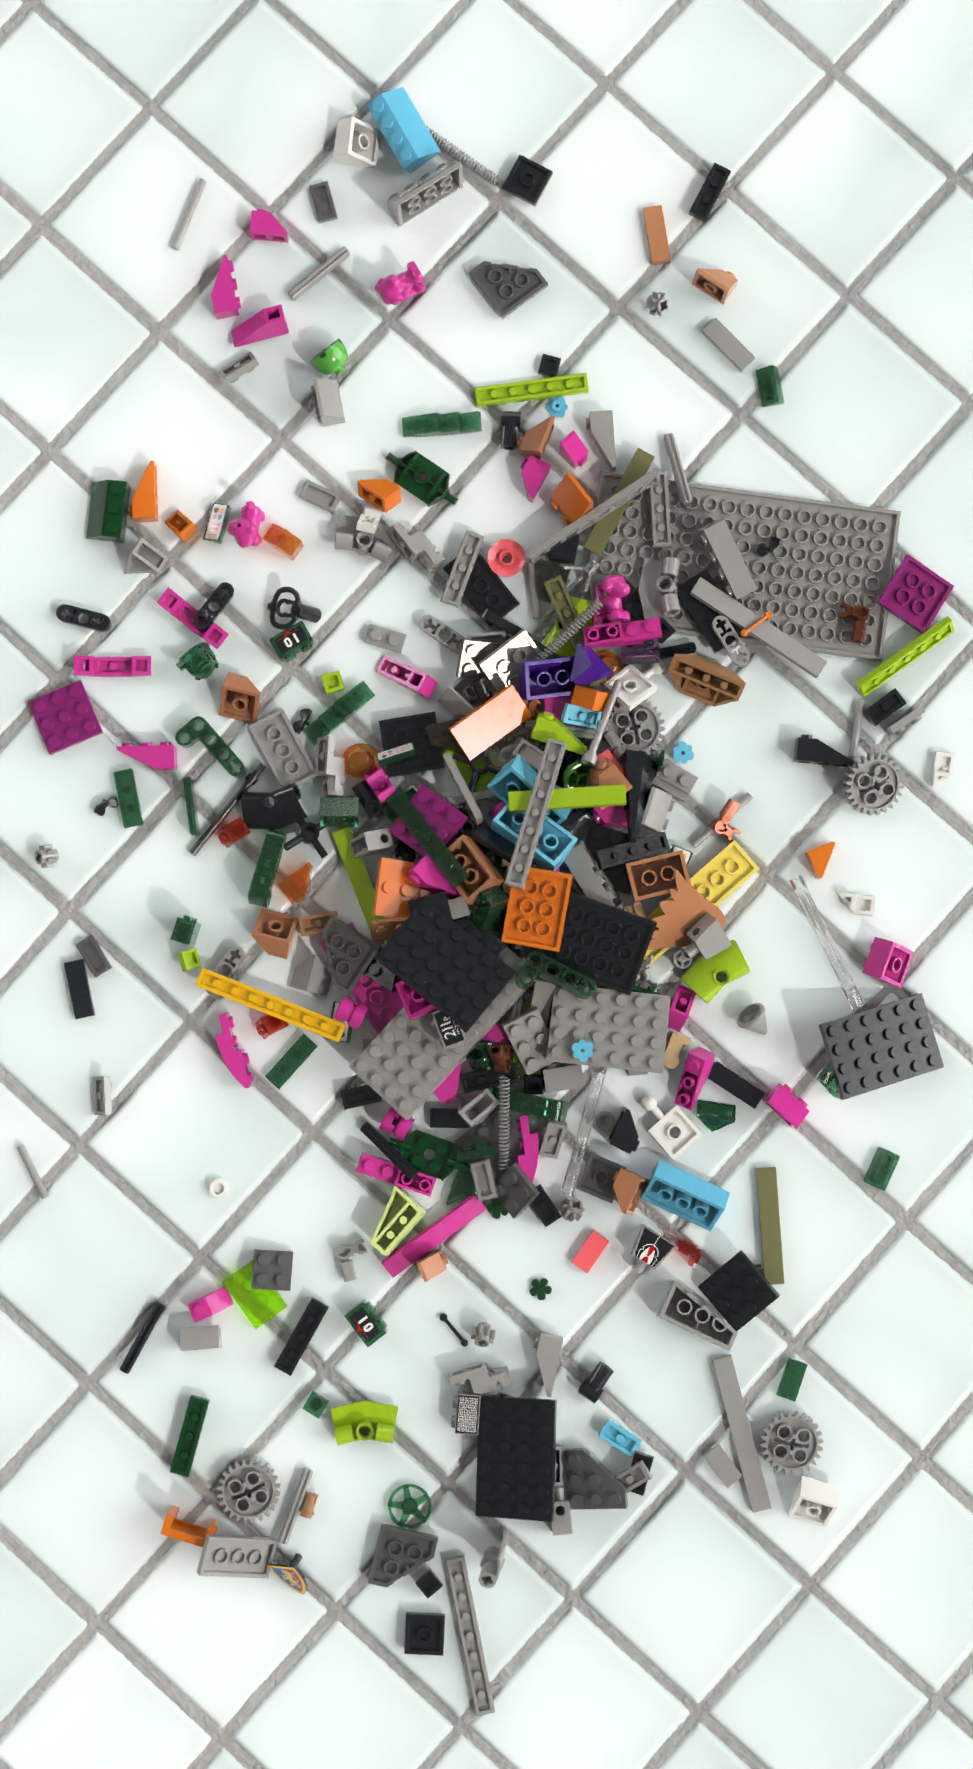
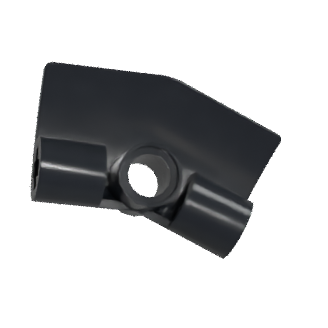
M292 783L270 793L244 792L242 795V813L245 828L276 830L307 818L308 816L299 802L301 793L298 786ZM270 797L274 799V806L269 802Z

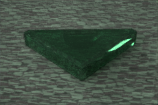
M462 1158L461 1162L467 1164L465 1158ZM470 1169L468 1173L457 1170L446 1201L447 1205L476 1192Z

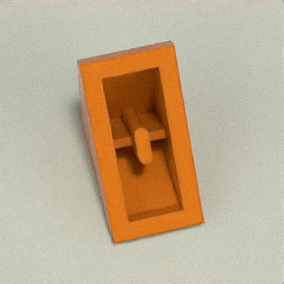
M179 510L164 522L184 543L188 542L198 532L195 524Z
M575 684L570 703L592 711H604L610 692Z
M831 841L805 853L815 878L821 879L823 877L836 842Z

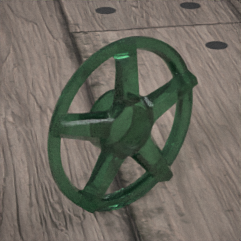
M405 1484L399 1486L389 1497L388 1513L393 1522L401 1528L412 1529L419 1527L427 1521L431 1513L430 1497L418 1485ZM409 1487L420 1490L424 1495L416 1499L412 1498ZM403 1489L404 1500L402 1502L392 1501L394 1495ZM427 1500L428 1510L424 1516L418 1510V1506ZM391 1507L403 1511L400 1521L394 1517ZM410 1515H414L420 1520L416 1524H405Z

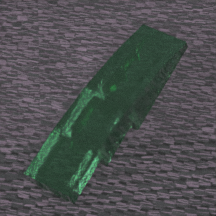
M479 411L461 414L459 412L439 414L437 412L402 418L403 437L445 436L481 432V413Z
M364 681L360 682L334 702L329 709L319 715L318 719L303 729L302 732L314 746L317 745L319 737L331 734L368 703L375 694Z

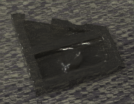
M540 559L535 562L540 600L552 604L543 582L561 575L564 584H566L570 570H564L560 565Z
M462 718L425 726L429 746L465 755L449 730L451 726Z

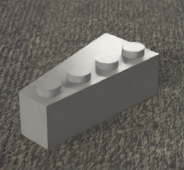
M715 520L696 530L708 552L710 560L717 569L720 580H723L726 586L725 591L728 596L737 600L757 589L725 520Z
M582 839L579 840L563 861V865L565 868L570 869L573 874V880L576 884H579L584 896L623 910L624 901L603 870H599L596 860Z
M671 1281L656 1316L730 1351L738 1332L697 1300L691 1293L686 1291L676 1281Z

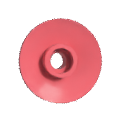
M499 540L489 549L488 565L495 574L501 577H512L518 574L524 567L525 552L522 546L514 540ZM509 557L510 561L508 563H505L503 561V558Z

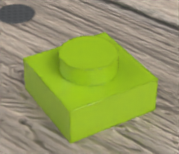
M339 670L321 675L327 695L345 690Z
M196 948L177 953L183 972L202 966Z

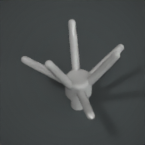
M592 560L590 564L585 566L560 563L559 565L564 570L580 571L581 576L567 587L568 592L581 580L586 579L584 592L586 593L589 587L591 601H594L592 576L600 568L599 563L595 562V560Z

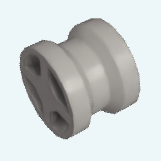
M678 950L672 955V963L676 968L684 969L690 966L692 958H688L683 950Z

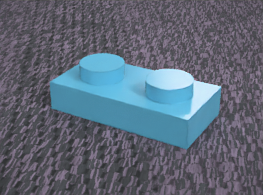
M565 703L561 722L597 729L602 711H592L574 704Z
M609 1418L598 1434L600 1438L629 1457L633 1456L642 1441Z

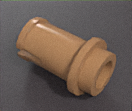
M306 1492L303 1507L299 1510L301 1512L300 1516L311 1519L312 1515L315 1514L313 1510L318 1494Z

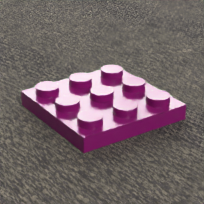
M907 554L876 603L923 634L931 625L954 585Z
M81 680L28 702L50 755L104 733Z
M422 784L389 829V832L420 855L425 856L427 854L436 863L435 859L447 849L469 817Z

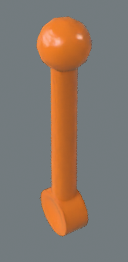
M767 611L761 619L746 630H741V636H747L748 632L766 619H770L773 616L772 612Z

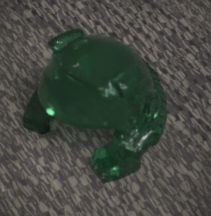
M201 642L184 653L179 658V663L176 666L181 671L186 669L196 680H201L209 677L214 669L218 668L219 664L209 644Z
M482 1039L466 1056L467 1062L473 1070L489 1071L493 1069V1062L488 1052L491 1045L500 1044Z

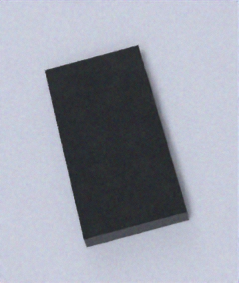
M479 553L463 595L479 615L483 608H486L503 618L519 606L520 603L498 575L490 569L486 560ZM453 559L451 562H449L446 566L443 567V570L447 573L448 576L450 575L455 559ZM484 620L489 627L493 626V624Z
M705 569L678 586L677 596L715 654L722 650L723 646L713 632L711 624L715 617L721 615L689 594L700 577L719 589L708 570ZM717 621L718 624L716 625V627H720L723 630V634H720L722 637L727 632H731L729 629L727 631L724 630V621ZM730 622L738 636L741 638L742 636L740 632L742 629L733 624L732 622ZM728 636L725 639L727 645L736 641L733 636Z

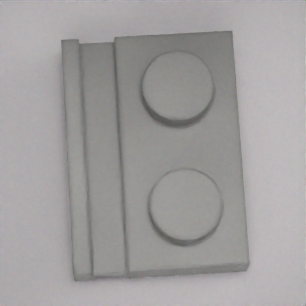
M665 759L660 771L657 772L653 779L652 785L685 802L698 777Z

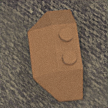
M675 654L667 671L680 693L714 707L738 701L746 685L730 668L696 654Z

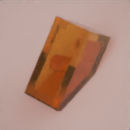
M275 524L271 525L262 540L292 561H294L304 547L302 540Z
M310 862L278 884L292 904H300L307 899L305 895L309 893L313 869Z

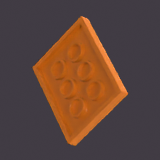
M383 857L379 858L372 916L385 918L410 916L407 901L434 894L413 885L409 881L406 873L415 863Z
M530 867L524 890L510 888L501 942L559 952L573 874Z

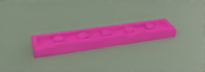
M475 1193L382 1260V1265L394 1278L487 1208L482 1201H478Z

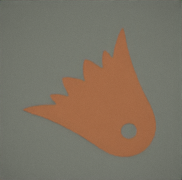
M677 869L675 870V879L678 891L670 889V894L674 901H660V907L666 915L652 919L657 922L656 927L659 930L654 931L653 939H651L647 950L687 947L691 944L686 936L687 932L707 912L717 919L724 930L725 917L722 911L692 888Z

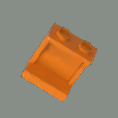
M172 1505L166 1514L160 1534L200 1547L204 1545L206 1534H216L218 1526H215L216 1519H212L208 1529L176 1519L180 1507Z

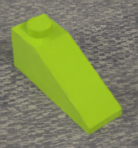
M547 711L543 713L538 712L531 732V738L545 743L548 738L567 743L566 750L581 755L586 753L587 747L558 718L554 717V714Z

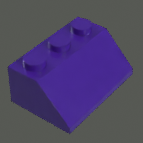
M575 656L523 662L519 676L520 697L525 700L572 695L575 683L570 682Z

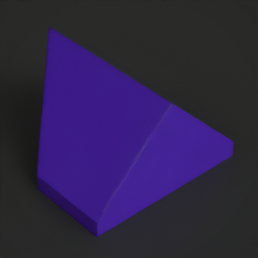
M577 644L570 682L585 686L613 674L612 670L592 648Z

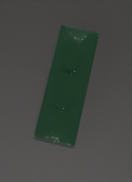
M133 769L113 772L124 828L144 825Z
M186 777L183 779L189 830L192 836H199L200 829L193 779Z
M303 1034L265 1077L280 1089L318 1046Z

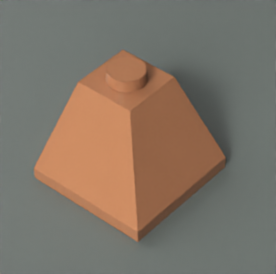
M698 268L692 285L724 305L736 287L738 279L729 271Z
M554 416L547 418L528 430L524 437H520L517 445L520 448V455L528 458L530 455H533L540 460L542 459L554 429Z
M228 672L222 685L219 715L254 724L257 722L261 692L248 677Z
M607 757L599 760L595 767L591 768L586 787L625 784L626 792L633 788L616 765ZM608 806L598 807V808H599L601 811H603V810H604L605 808H607Z
M262 908L253 929L252 937L267 954L287 959L299 919L295 916Z
M621 1168L620 1171H616L613 1177V1188L621 1211L625 1214L633 1215L649 1179Z

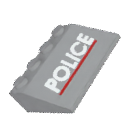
M460 161L442 163L434 172L424 174L415 184L410 183L407 185L404 191L391 195L387 201V207L398 225H404L462 188V163Z

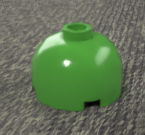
M339 338L317 354L310 363L323 375L333 373L338 375L345 369L343 365L348 359L347 349Z
M581 760L574 761L568 765L562 776L564 788L586 787L592 767L583 764Z

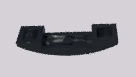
M625 578L626 583L630 586V593L622 598V606L636 621L645 620L640 595L637 593V589ZM662 617L660 624L663 638L656 639L660 644H663L676 632Z

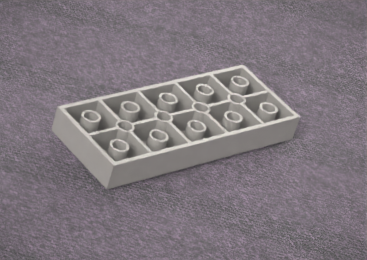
M479 923L478 926H480L486 932L495 937L488 929H486L481 923ZM508 947L504 948L498 958L516 971V974L467 1033L465 1032L469 1043L448 1051L444 1047L440 1048L437 1037L440 1035L437 1029H433L430 1018H433L432 1014L409 1020L403 1007L349 1066L406 1120H409L533 984L536 978L539 977Z

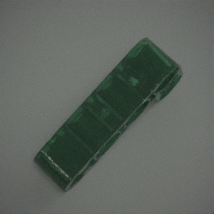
M194 717L176 733L175 740L181 747L190 748L200 740L231 776L237 779L245 776L247 771L245 764L203 717ZM204 722V728L197 731L195 729L196 723ZM184 734H189L190 736L187 743H181V737ZM210 736H216L217 738L216 743L213 745H208L207 741ZM223 750L229 751L227 759L220 758V753ZM232 761H233L238 767L240 766L239 769H240L241 771H240L239 773H237L236 771L234 772L235 769H234L233 766L230 764Z
M273 829L267 830L249 888V904L264 908L269 907L272 886L284 850L283 844L287 840V833Z
M537 951L531 952L527 956L515 980L517 987L526 990L532 986L538 976L581 999H589L597 989L595 981ZM530 959H536L538 966H533L530 963ZM548 967L554 968L555 971H556V974H555V975L549 974L548 971H547V968H548ZM521 976H528L530 983H524ZM565 976H570L573 979V984H568L565 981ZM585 985L588 986V992L584 991Z
M500 1087L492 1088V1094L498 1101L499 1099H508L498 1097L499 1095H508L499 1094L500 1091L507 1092V1090H499ZM510 1090V1096H508L510 1098L508 1100L510 1102V1111L554 1121H566L569 1102ZM498 1105L497 1107H507V1105Z

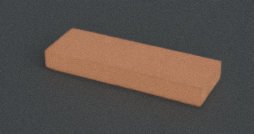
M662 205L643 208V216L651 263L654 265L670 262L671 257Z

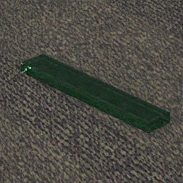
M399 788L386 799L452 887L456 888L470 876L402 788Z

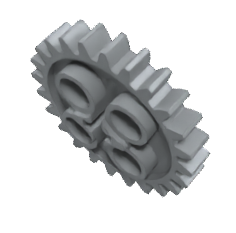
M644 701L631 711L618 702L619 708L613 706L612 710L614 713L611 712L610 719H608V723L611 726L610 729L615 731L621 741L624 736L632 738V743L629 745L623 741L621 745L624 744L627 750L645 751L650 756V749L655 752L657 750L655 745H661L658 739L664 738V735L660 733L666 729L660 726L665 722V720H659L662 713L656 714L657 706L651 709L650 701L646 705ZM630 712L633 715L634 726L638 727L636 734L640 742L639 745L636 744L634 730H630L632 726L629 716ZM643 713L646 716V720L643 722L638 721L636 714ZM623 717L628 721V724L621 726L618 724V719ZM641 732H649L651 738L644 740L641 737Z
M868 753L867 759L864 756H860L861 762L854 760L855 767H848L851 773H845L849 778L843 781V783L847 784L843 791L848 792L844 797L851 799L848 804L854 806V810H860L862 814L867 813L872 816L874 812V814L880 815V810L886 813V807L893 808L892 801L898 803L896 795L902 796V793L898 791L904 788L903 785L899 784V782L904 780V778L899 777L902 771L897 769L899 765L893 763V759H887L886 755L882 754L880 756V754L875 753L873 756ZM878 768H881V772L877 776L876 771ZM864 776V781L860 784V778ZM887 785V790L883 793V787ZM871 793L870 799L866 801V796Z
M788 1410L786 1416L780 1411V1418L772 1415L774 1421L767 1420L769 1427H762L766 1434H760V1437L765 1440L759 1443L761 1447H765L761 1450L762 1455L768 1454L764 1458L765 1461H771V1468L777 1465V1472L784 1469L785 1475L788 1474L789 1470H791L794 1476L796 1470H799L801 1474H803L804 1467L810 1470V1463L816 1465L814 1458H821L817 1451H823V1448L818 1445L824 1441L818 1438L822 1435V1432L815 1431L819 1427L817 1423L812 1424L813 1419L811 1417L806 1420L807 1415L805 1413L799 1417L797 1410L794 1415ZM782 1427H788V1433L785 1435H780L779 1430ZM807 1431V1437L799 1439V1433ZM775 1438H780L781 1440H784V1441H775L774 1439H775ZM793 1439L797 1443H792L791 1446H789L787 1442H791ZM798 1444H808V1447H803ZM777 1447H785L784 1452L776 1454L775 1450ZM796 1451H804L803 1456L801 1458H795Z
M244 1458L242 1464L238 1460L235 1462V1467L230 1464L228 1466L230 1472L224 1470L222 1474L226 1478L220 1477L219 1482L223 1485H218L217 1487L218 1490L222 1491L217 1495V1498H223L219 1505H226L223 1512L230 1510V1518L236 1515L237 1522L242 1517L245 1524L248 1518L254 1523L256 1517L262 1521L263 1514L268 1517L270 1514L269 1510L274 1511L275 1506L272 1503L278 1504L279 1499L275 1496H280L281 1492L276 1489L281 1484L275 1483L278 1476H272L274 1469L267 1470L268 1463L261 1466V1459L256 1464L254 1463V1458L251 1459L250 1463H247L246 1458ZM255 1473L258 1475L259 1480L254 1482L250 1480L249 1475ZM236 1481L240 1483L241 1488L236 1490L232 1487L231 1483ZM260 1483H265L264 1486L256 1487ZM247 1487L248 1489L254 1488L251 1494L250 1492H245ZM262 1491L266 1494L267 1498L259 1499L257 1493ZM245 1492L244 1494L240 1495L238 1498H233L234 1495H238V1494H241V1493ZM246 1500L249 1506L244 1508L240 1506L239 1501Z

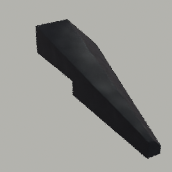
M626 750L622 757L624 777L633 788L626 792L627 805H625L629 842L636 843L657 764L645 751Z

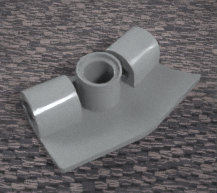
M337 515L335 549L356 551L359 555H369L384 563L388 562L396 547V544L388 535L391 527L379 522L375 534L356 530L360 517Z
M664 557L663 561L644 558L639 583V595L644 619L668 618L681 612L676 586L680 567L679 559ZM670 584L669 588L664 589L666 585Z
M504 1528L500 1548L495 1546L487 1547L480 1563L482 1569L478 1580L480 1585L485 1588L494 1587L505 1561L506 1529Z

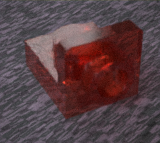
M239 817L222 826L218 831V838L226 848H229L233 843L248 836L251 832L243 819Z
M266 1015L256 1022V1030L264 1039L289 1026L286 1021L271 1015Z
M678 1237L675 1245L679 1247V1252L685 1255L691 1253L687 1263L693 1267L694 1263L697 1264L701 1258V1249Z

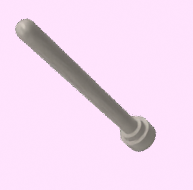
M619 679L615 680L590 748L582 755L581 762L585 765L595 767L598 760L596 751L622 685Z

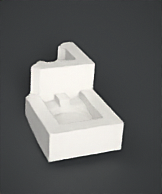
M364 507V512L360 515L357 522L356 530L375 534L382 511L378 508Z
M935 751L932 788L938 787L945 779L952 776L955 753Z
M839 893L840 897L854 914L874 916L875 896Z

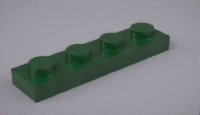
M191 1394L172 1461L171 1473L189 1477L210 1399Z

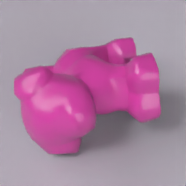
M414 261L407 263V270L397 276L391 274L384 279L380 278L374 287L384 303L388 305H397L416 294L426 291L425 286L421 283L424 282V278Z
M248 501L241 509L242 517L228 524V533L235 538L237 544L242 548L249 547L250 545L258 546L262 542L258 531L260 522L265 520V513L258 506H255L254 502Z
M609 575L602 580L601 585L595 587V600L597 601V597H599L598 599L603 604V607L599 605L600 610L597 609L598 612L594 611L593 626L613 623L615 619H618V622L621 621V623L630 621V613L622 609V598L630 593V586L622 575Z

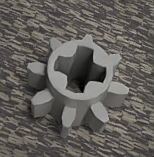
M653 292L647 298L646 308L651 309L649 314L663 316V313L668 310L669 300L665 299V293Z
M52 845L39 846V850L35 852L34 857L36 863L41 864V868L54 867V863L58 862L59 853L57 849H52Z
M572 1197L568 1200L566 1198L561 1203L562 1206L559 1210L565 1220L572 1222L576 1219L579 1221L583 1216L582 1213L585 1209L579 1199Z
M481 1322L478 1326H473L471 1339H475L477 1346L487 1347L489 1343L493 1344L496 1331L492 1330V1326L489 1323Z

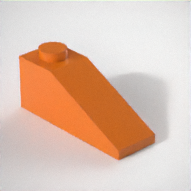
M154 461L149 462L132 498V505L129 506L130 517H133L135 522H159L157 465Z

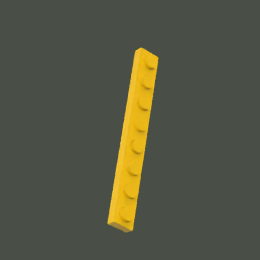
M202 968L195 985L336 1042H340L346 1027L344 1023L205 968Z

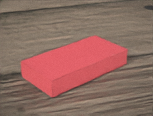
M592 1230L571 1263L588 1274L609 1243V1240Z

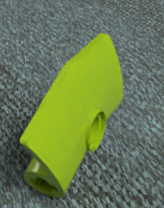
M571 597L580 618V613L586 612L585 608H588V605L592 607L591 603H594L590 600ZM592 615V618L588 617L589 620H586V623L582 622L584 627L593 626L594 615ZM558 616L555 625L542 643L545 649H547L546 646L550 647L549 643L553 644L552 640L555 641V638L559 639L557 635H560V632L564 634L563 630L559 628L560 621ZM567 638V642H564V645L561 644L558 650L555 649L556 653L552 652L560 657L575 656Z
M735 940L730 941L732 944L730 947L705 960L700 956L681 977V980L707 1004L727 983L750 973L749 966ZM720 971L725 974L723 982L716 980V974Z
M359 1401L330 1409L337 1445L359 1440H373L392 1444L398 1406L372 1401ZM362 1426H367L370 1432L362 1434L359 1429Z

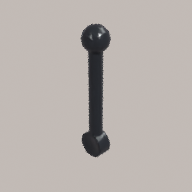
M442 1313L440 1315V1320L444 1321L449 1326V1328L461 1341V1345L463 1347H466L468 1345V1340L463 1339V1337L447 1319V1314Z

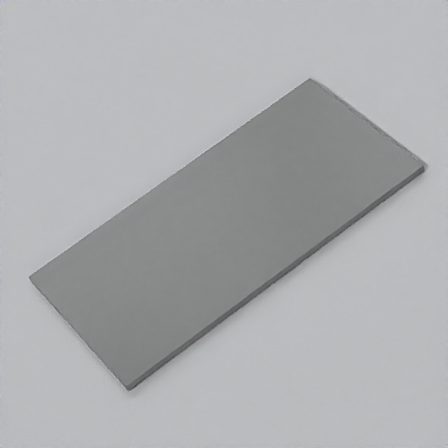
M600 471L595 508L611 498L623 474ZM668 480L672 547L652 548L648 488L632 498L601 556L599 557L589 551L588 564L595 560L600 565V568L596 570V574L592 576L595 598V587L601 585L602 580L609 575H622L637 589L639 594V583L644 558L663 561L664 557H674L680 560L676 582L677 587L707 569L719 589L727 594L725 591L726 586L723 580H720L717 569L710 560L708 552L696 530L715 520H725L757 587L753 592L737 599V602L761 618L767 611H771L773 616L770 619H766L767 622L814 653L881 662L888 610L876 602L893 576L901 511L688 483L692 497L691 503L682 504L676 481ZM772 536L781 539L779 546L764 557L757 555V547H769V541ZM670 584L666 585L664 589L669 588ZM588 587L587 592L583 594V599L591 601L590 589ZM678 598L681 612L678 615L664 619L676 630L674 634L704 638ZM840 603H847L850 607L866 606L869 608L870 614L865 621L867 626L864 643L860 644L850 641L853 624L857 620L851 619V617L839 618V613H846V609L841 608ZM630 615V621H629V622L636 621V620ZM750 634L740 638L746 644L766 646Z

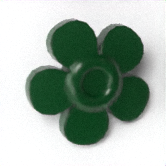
M661 750L658 759L653 758V761L657 762L655 771H660L664 763V750Z
M492 1198V1204L487 1205V1211L493 1212L492 1217L494 1219H499L500 1213L503 1216L508 1214V1211L499 1202L498 1198Z
M541 1278L540 1282L538 1279H533L531 1281L533 1288L530 1289V1294L532 1296L537 1295L539 1300H544L546 1294L552 1292V1288L546 1286L548 1284L546 1278Z

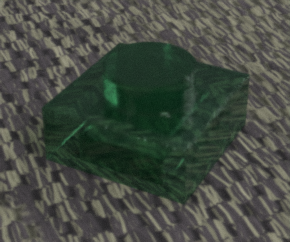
M312 1391L302 1409L319 1419L329 1400Z

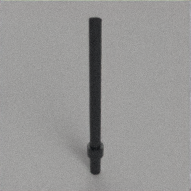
M260 762L254 771L246 776V781L189 851L193 856H196L240 801L243 793L247 792L251 785L254 786L256 784L257 778L266 768L265 765Z

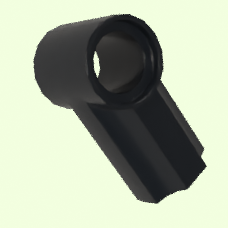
M502 411V449H517L521 412Z
M364 780L352 787L365 812L372 818L379 817L383 812V807L368 782ZM371 804L379 806V810L376 813L369 812Z
M600 1361L589 1378H586L581 1384L578 1393L592 1403H595L601 1396L603 1387L614 1370Z

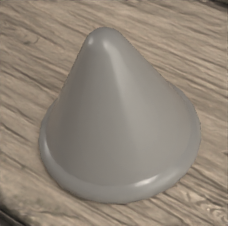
M754 1003L747 1006L739 1014L737 1025L740 1028H745L762 1035L767 1034L764 1005Z

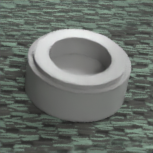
M608 1111L600 1112L596 1117V1125L603 1131L611 1130L615 1125V1118Z

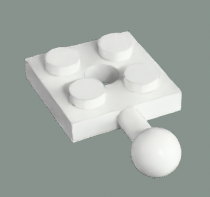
M660 659L653 660L650 663V668L643 673L632 664H629L603 684V689L606 692H611L615 680H621L622 685L616 700L627 710L631 711L657 691V685L649 677L653 674H661L665 669V664ZM627 685L631 686V685H632V686H634L635 688L630 690V689H627L625 686H627Z
M648 1095L642 1099V1107L647 1111H652L658 1118V1121L647 1131L673 1160L702 1135L677 1105L664 1115L657 1107V1101L653 1096ZM672 1127L680 1129V1135L677 1138L670 1136L669 1131Z

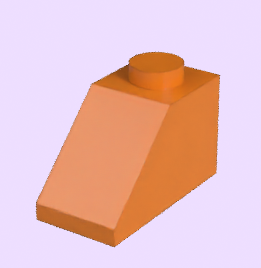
M368 479L357 482L359 497L384 513H387L402 502L401 488L388 479Z

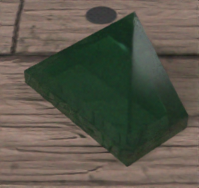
M697 1100L696 1117L714 1132L735 1122L736 1105Z

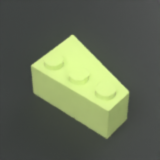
M399 1186L394 1187L391 1198L370 1242L384 1256H389L427 1213Z

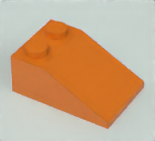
M571 472L565 475L550 495L551 502L549 504L554 511L560 512L562 515L561 519L566 526L591 511L593 507L592 499Z

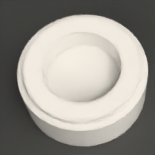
M221 1178L213 1180L209 1185V1192L214 1198H222L229 1191L228 1183Z

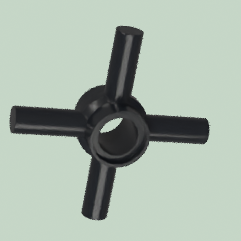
M490 747L472 760H469L466 755L455 751L452 758L454 760L470 765L473 772L468 786L470 792H475L480 775L488 771L497 774L502 769L490 764V760L487 757ZM477 760H483L486 766L483 769H477L474 764Z
M304 819L298 821L297 823L300 826L299 835L283 844L284 849L288 851L303 842L305 844H312L322 859L325 858L328 853L319 842L318 837L319 831L330 824L325 823L324 820L317 824L312 822L306 823ZM311 830L314 835L307 836L304 831Z

